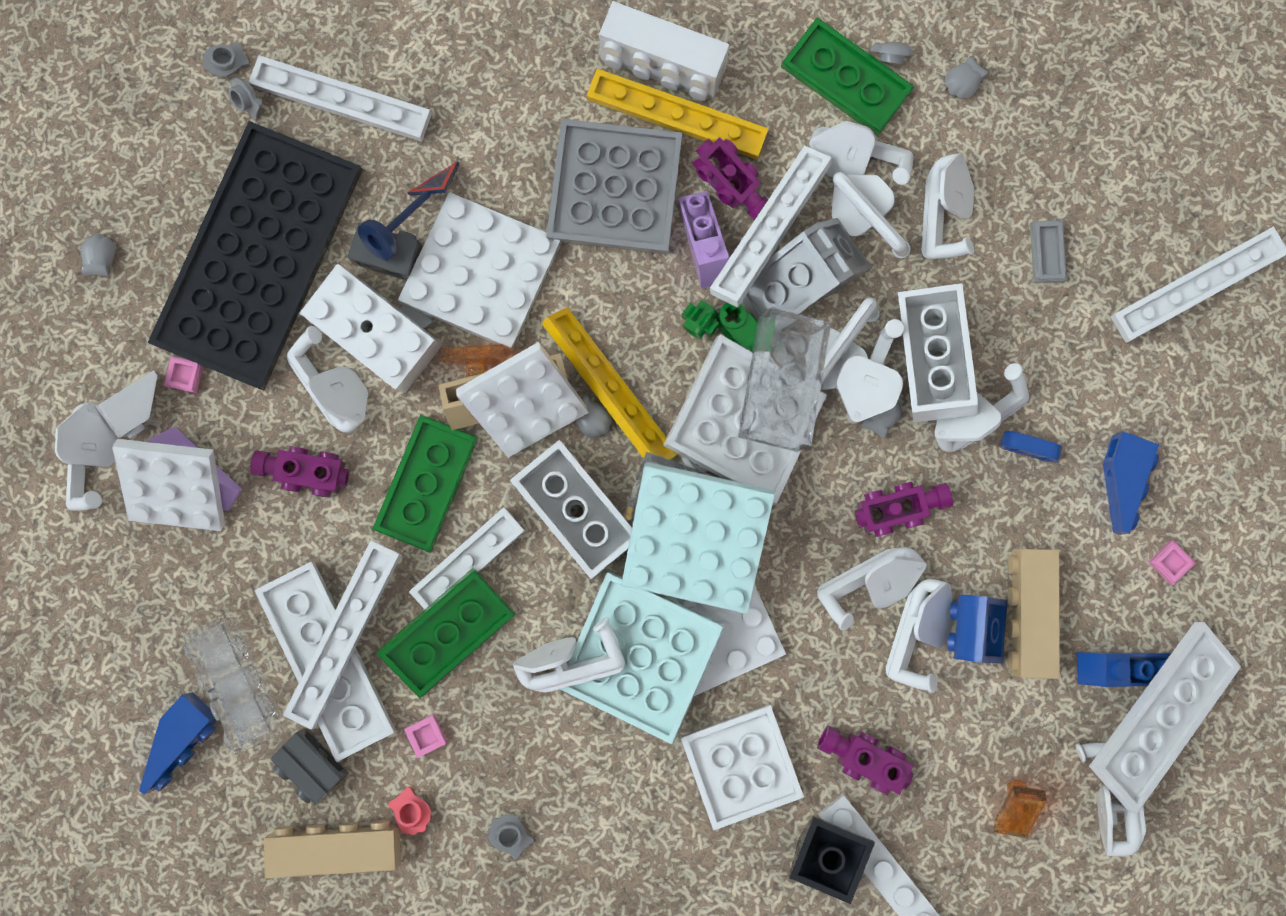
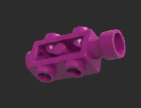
M719 137L712 142L708 138L697 148L696 152L699 156L691 163L696 168L697 175L703 181L709 182L717 191V197L724 204L734 208L743 203L748 209L747 214L755 221L768 201L766 196L761 197L755 190L761 184L757 179L759 175L757 169L748 162L743 163L737 157L738 149L730 140L725 139L723 141Z
M289 446V451L278 450L277 457L271 456L270 452L256 450L251 459V474L263 477L267 474L273 475L272 481L282 483V490L300 492L301 487L312 489V495L330 498L331 492L339 493L340 487L346 488L349 479V469H344L345 463L338 460L339 455L320 451L318 457L307 455L308 449ZM294 462L296 465L295 471L287 473L288 464ZM320 468H326L327 475L323 479L318 478V470Z
M913 482L894 486L895 493L883 495V491L878 490L864 494L865 501L857 503L858 509L855 510V518L859 528L864 527L865 533L874 531L875 537L893 533V526L902 523L905 524L906 529L923 525V518L931 516L930 509L938 508L943 510L953 507V498L947 483L934 485L932 490L923 491L922 485L914 487ZM904 500L911 504L909 512L902 510L901 503ZM874 508L879 509L881 512L879 520H874L871 516V511Z
M829 725L824 729L818 741L817 749L829 755L834 753L840 756L837 762L844 766L842 770L844 774L858 781L861 776L866 777L872 781L870 787L887 796L890 790L900 795L902 789L908 788L913 778L911 770L914 765L905 761L907 754L889 746L887 751L877 747L878 740L862 731L859 736L851 733L847 739L840 735L841 732ZM866 752L868 754L866 763L860 764L858 757L861 753ZM895 767L897 771L894 777L888 778V770Z

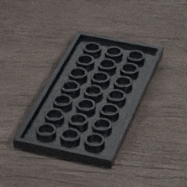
M249 121L147 343L264 391L363 171L361 166Z

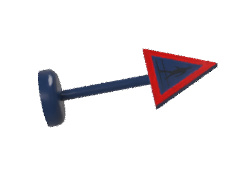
M455 162L407 192L410 196H420L387 226L371 219L360 224L358 235L364 246L380 259H391L398 249L397 241L392 232L430 198L431 194L446 193L459 167V162Z

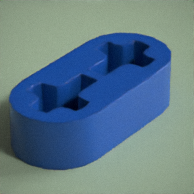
M1004 431L1000 448L1052 463L1059 462L1062 446L1012 431Z

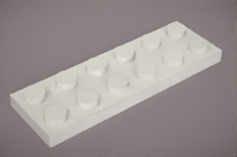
M312 561L254 590L298 683L337 608L315 562ZM356 647L318 721V725L336 762L396 732Z
M1194 622L1089 765L1093 772L1130 812L1138 813L1241 668L1239 663L1205 622Z

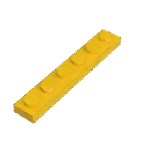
M598 68L586 95L587 101L675 132H682L684 135L704 142L708 138L712 142L719 137L723 141L728 139L737 147L738 154L758 160L769 129Z
M566 307L547 316L542 325L644 460L649 463L664 465L677 456L676 452L663 446L667 437L570 309Z

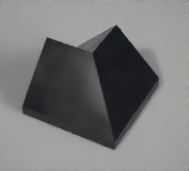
M812 816L798 838L789 878L851 904L875 842L816 816Z

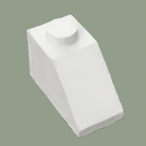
M154 370L95 406L117 437H122L126 434L130 439L145 429L142 423L150 417L158 376Z

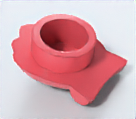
M410 786L406 787L398 797L388 803V806L394 811L399 829L404 834L416 835L417 832H424L426 830L427 824L431 820L430 807L423 799L414 794Z

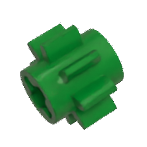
M700 301L697 306L690 302L681 316L686 320L682 327L697 339H701L704 334L711 338L720 324L715 320L719 313L704 301Z

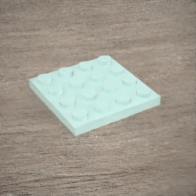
M646 462L643 469L621 585L748 614L775 490Z
M609 571L604 578L578 638L576 648L567 665L607 655L599 633L593 630V627L599 621L608 617L624 657V668L617 674L560 690L672 744L675 741L725 625L660 594L621 585L623 577Z

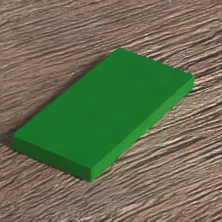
M818 17L781 63L782 69L856 122L870 128L877 137L915 87Z
M420 414L372 530L431 553L479 438L458 429L451 430L450 426Z
M473 567L377 650V655L420 699L516 614Z

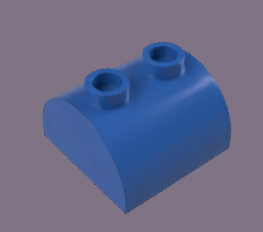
M959 594L958 601H952L950 617L952 620H957L956 633H949L947 648L949 651L954 652L953 659L980 663H1003L1008 600Z

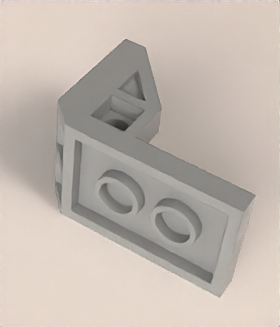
M838 218L818 222L771 256L743 301L757 322L772 336L816 302L832 295L872 269V266Z

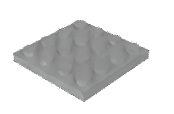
M561 119L546 238L566 243L668 254L683 133Z

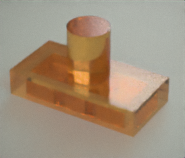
M503 344L441 348V360L445 365L466 364V377L485 373L484 363L506 361L507 350Z
M1014 780L1007 784L1008 795L994 820L995 833L1027 838L1047 803L1046 791L1027 788L1025 782Z

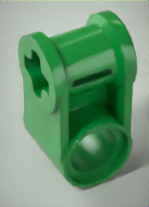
M729 303L722 306L716 321L720 323L718 329L726 338L756 355L772 343V339L766 329L751 316L742 304L738 308ZM727 315H737L736 321L732 320L728 323L725 320Z

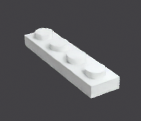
M503 507L413 587L409 593L425 610L473 567L478 572L482 571L520 537L525 530Z

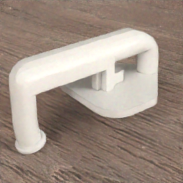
M844 121L831 128H817L811 135L810 147L832 157L831 166L826 172L830 177H833L837 172H843L845 175H864L870 157H874L899 165L892 175L893 180L897 184L905 185L910 180L914 159L913 153L897 146L876 141L873 131L866 126Z
M962 153L941 157L935 162L926 179L921 250L923 256L927 259L952 258L966 254L972 255L974 253L973 243L968 237H964L961 242L942 245L944 209L961 219L970 218L973 212L974 186Z
M843 172L835 173L833 176L832 218H838L849 235L853 237L861 236L871 227H874L892 247L894 256L897 258L907 257L911 250L909 243L884 218L895 203L894 193L889 186L877 175H845Z
M866 298L841 333L832 328H823L817 331L804 349V358L810 388L819 391L837 389L836 381L846 360L853 356H862L868 359L865 350L853 341L867 322H874L879 318L880 312L873 298Z
M898 319L888 321L881 330L870 359L862 356H853L846 360L836 381V387L846 408L847 420L852 424H857L891 410L897 403L903 388L902 377L897 371L883 364L893 339L901 336L904 332V325Z
M310 326L289 349L287 353L288 363L328 422L341 432L351 433L365 419L368 390L358 375L347 367H337L322 373L317 372L305 353L312 344L320 343L322 334L317 327Z
M1013 363L1005 369L1004 375L1006 379L1011 381L1013 392L992 405L977 393L978 415L937 420L935 438L941 450L955 452L967 447L974 441L982 440L996 430L1002 421L1026 405L1029 400V392L1023 368L1020 364Z
M92 402L76 406L72 414L57 426L55 433L56 456L60 461L68 464L66 507L71 511L97 509L102 504L101 496L97 492L88 491L84 494L85 466L106 467L115 462L112 446L119 437H117L95 407L96 405Z
M908 547L887 549L822 584L817 590V596L831 618L838 624L839 629L844 631L851 626L854 618L851 613H846L842 609L837 599L866 584L873 605L876 608L889 607L908 596L926 569L927 564L914 549Z
M926 579L921 581L908 595L886 665V674L891 680L916 689L928 690L930 693L936 691L937 679L934 674L920 675L908 671L907 668L916 639L937 648L942 647L946 643L954 621L950 617V605L953 601L950 583L936 579Z
M606 617L593 627V630L599 633L607 655L567 665V661L570 660L576 648V639L569 637L549 642L512 663L520 683L534 691L551 692L621 672L625 661L615 632L609 623L610 619ZM551 668H555V670H556V671H553V672L541 674V675L534 676V677H532V674H531V673H536V672L544 671V670L551 669Z
M1077 743L1076 750L1081 761L1085 762L1087 758L1096 757L1106 743H1087L1082 745ZM1101 785L1097 793L1100 834L1106 856L1124 857L1133 855L1139 850L1146 833L1144 808L1142 806L1138 813L1128 811L1120 801H1111L1109 789L1106 785ZM1117 813H1124L1127 841H1113V825H1118Z

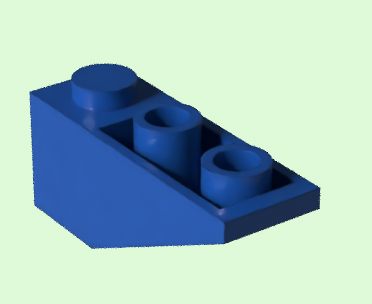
M1124 431L1112 435L1103 461L1113 533L1118 535L1130 534L1131 530L1136 528L1140 518V514L1137 512L1140 502L1146 498L1149 491V484L1147 483L1149 474L1156 468L1159 461V454H1156L1159 444Z
M1077 652V684L1101 687L1148 686L1172 653Z
M193 692L182 694L159 720L139 789L143 795L154 790L159 792L165 788L173 777L170 773L177 765L179 767L185 765L195 753L192 750L199 741L205 742L216 730L214 724L220 717Z

